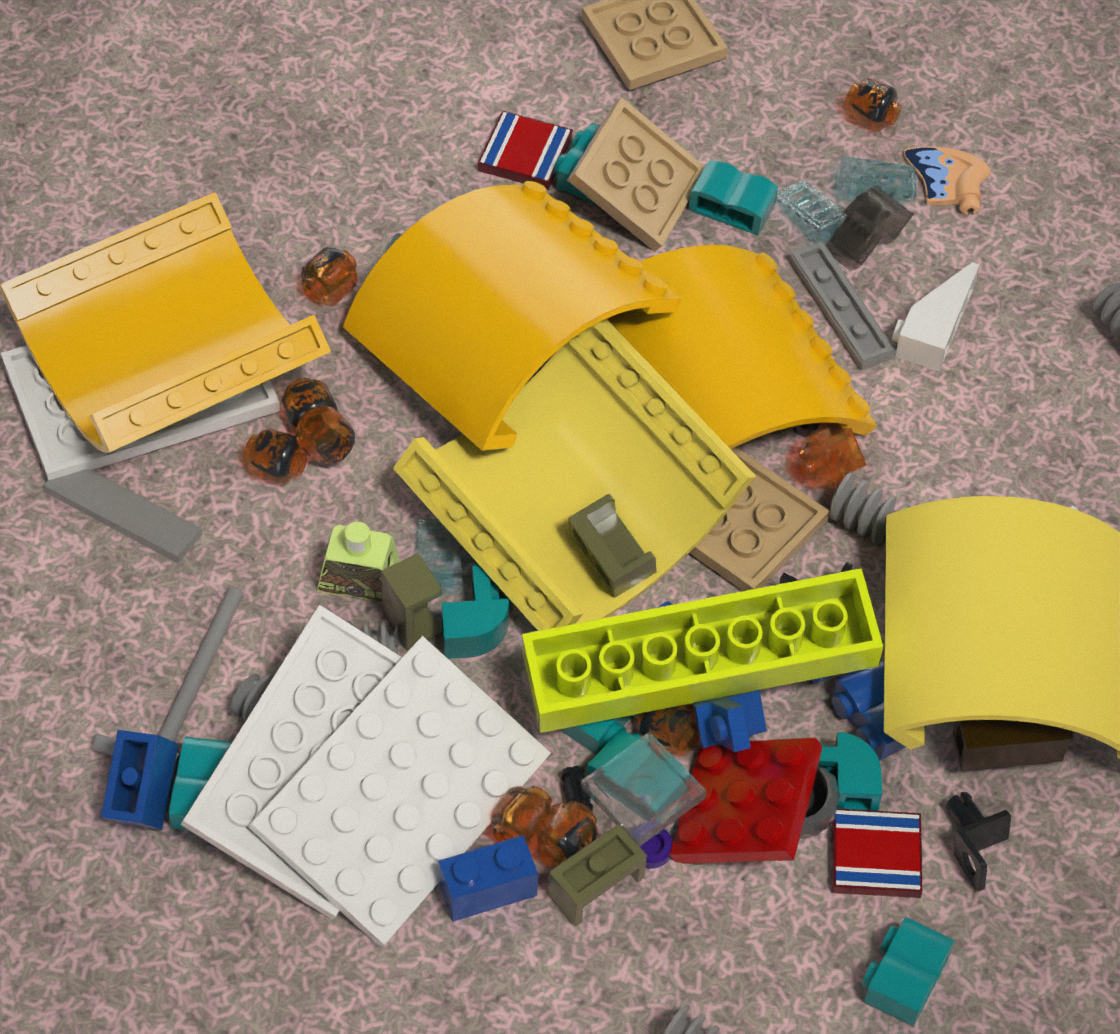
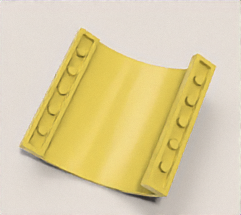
M607 319L586 329L561 347L515 397L502 419L518 433L513 448L482 451L462 434L447 444L434 449L424 437L415 438L393 467L395 472L538 631L607 618L653 586L687 556L718 524L756 477ZM607 494H611L615 500L617 515L644 553L651 551L656 558L657 573L616 598L611 594L570 535L568 522L570 516Z
M972 496L950 498L922 503L886 515L884 733L912 750L925 745L926 725L966 720L1022 721L1059 727L1097 739L1116 749L1117 758L1120 759V532L1107 523L1078 510L1055 503L1018 497Z

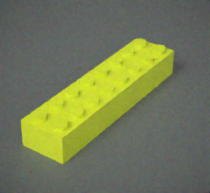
M862 568L522 634L523 659L540 733L878 667L884 647Z

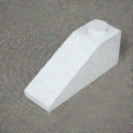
M972 262L912 305L905 321L898 320L892 336V342L898 343L895 357L940 371L974 289L980 264Z

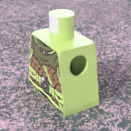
M353 522L348 526H334L317 592L382 603L381 570L400 562L393 537L387 533L370 531L369 527L363 522Z

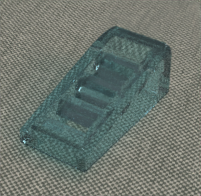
M842 156L836 171V196L839 201L915 199L917 195L915 166ZM896 179H901L902 185L896 184Z
M804 179L777 192L776 203L813 244L821 241L827 243L848 232L850 216L840 206ZM799 192L804 194L795 200L789 198ZM808 201L811 202V204H809V205H807V206H805V207H803V208L800 207V205H802V204H804V203H806V202H808ZM816 209L819 210L818 212H816V213H814V214H812V215L810 214V212H812V211H814V210H816ZM824 217L826 218V220H824V221H822V222L819 221L820 219H822V218H824Z
M437 518L418 520L419 554L441 586L442 595L462 594L461 544L453 535L452 538L428 539L427 534L451 533ZM428 548H452V550L428 551ZM453 562V564L429 565V563Z

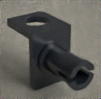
M961 792L960 796L964 803L961 802L956 794L946 804L947 812L960 827L956 829L954 855L969 880L979 892L985 889L987 864L979 851L1009 839L1011 815L1008 810H1004L985 818L972 800L971 795L968 792ZM969 855H970V857H971V859H972V861H973V863H974L975 870H974V868H973L972 865H971V862H970V860H969Z

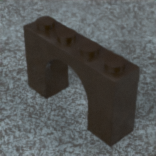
M1010 720L956 721L952 733L961 771L1060 762L1064 759L1068 744H1072L1074 740V731L1038 723Z

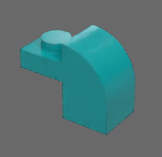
M472 565L473 601L441 603L444 656L447 659L484 655L495 649L503 641L509 625V598L500 599L499 587L494 581H490V577L480 565Z
M837 732L834 747L821 744L823 748L818 767L826 768L836 778L840 793V799L836 808L878 811L882 798V770L877 754L869 744L859 737L849 733Z

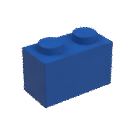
M118 730L101 818L124 825L162 830L179 743L159 735Z
M524 835L438 861L439 886L452 922L537 896L538 872Z

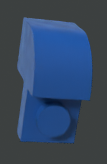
M760 690L693 703L702 748L720 744L733 752L751 748L749 736L767 731Z

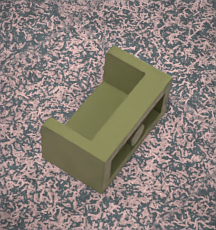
M611 494L605 495L568 518L570 535L614 598L657 573L655 556L651 551L644 553L616 513L615 500Z
M417 553L381 570L383 615L393 631L398 623L399 640L406 651H409L422 636L428 641L441 636L442 628L428 608V602L442 595V588L420 554Z
M617 824L549 871L548 896L576 927L582 922L583 907L629 875L637 883L644 879L647 855L621 825Z

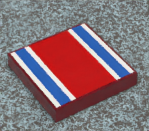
M502 110L478 161V171L523 184L526 181L536 182L543 185L546 190H549L555 177L554 168L556 162L562 154L566 153L573 136V129Z
M836 808L835 820L832 822V893L921 898L923 892L921 813Z

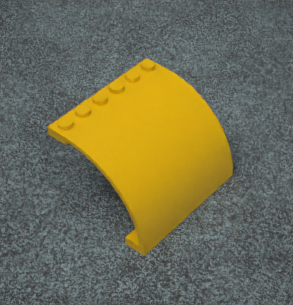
M526 181L524 184L490 186L471 191L442 204L417 221L390 246L370 271L357 292L343 325L344 329L482 451L513 448L518 433L502 420L505 413L535 372L571 339L602 320L619 313L641 308L647 314L676 312L681 301V297L668 288L669 285L666 281L651 275L643 268V264L639 260L628 257L618 249L616 242L601 236L594 230L593 224L578 218L569 211L570 207L566 203L555 200L546 193V188L543 185L532 181Z
M216 192L0 284V290L11 314L52 392L78 430L95 448L102 452H112L331 352L315 315L290 325L275 307L244 257L231 231L232 226Z
M698 245L664 252L641 260L640 262L647 272L666 281L669 285L668 288L681 297L677 311L647 314L641 308L607 318L730 449L768 433L803 424L839 423L844 431L860 435L869 434L877 427V424L869 414L870 406L861 396L856 394L850 385L852 381L850 375L837 365L831 355L833 353L831 346L818 336L813 328L814 321L812 317L800 308L794 299L796 297L795 291L781 279L776 271L778 269L776 262L766 253L761 252L758 254L727 245Z

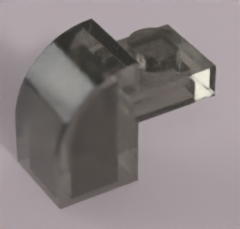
M878 187L869 188L858 195L843 211L848 216L826 246L852 267L858 269L863 265L881 239L892 243L914 213L884 190Z

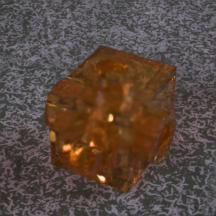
M828 427L817 430L806 436L808 443L797 447L800 456L797 459V464L802 476L807 481L810 480L813 485L826 484L827 489L837 487L850 471L853 472L867 466L852 428H842L830 432Z

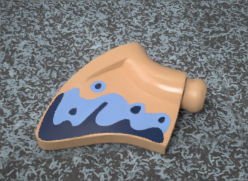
M943 147L907 148L904 151L905 160L925 186L927 204L960 205V211L965 215H968V209L970 208L973 209V214L979 211L981 200L980 185L991 175L990 168L983 160L964 151Z

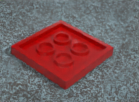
M816 737L750 741L751 748L733 752L720 744L702 748L700 745L670 851L672 859L682 864L794 860L823 748Z

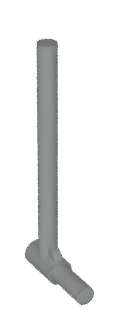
M229 587L159 736L175 742L243 597V592L236 587ZM97 734L93 741L92 749L113 756L116 739ZM178 751L176 755L172 778H174L178 770V764L180 759Z

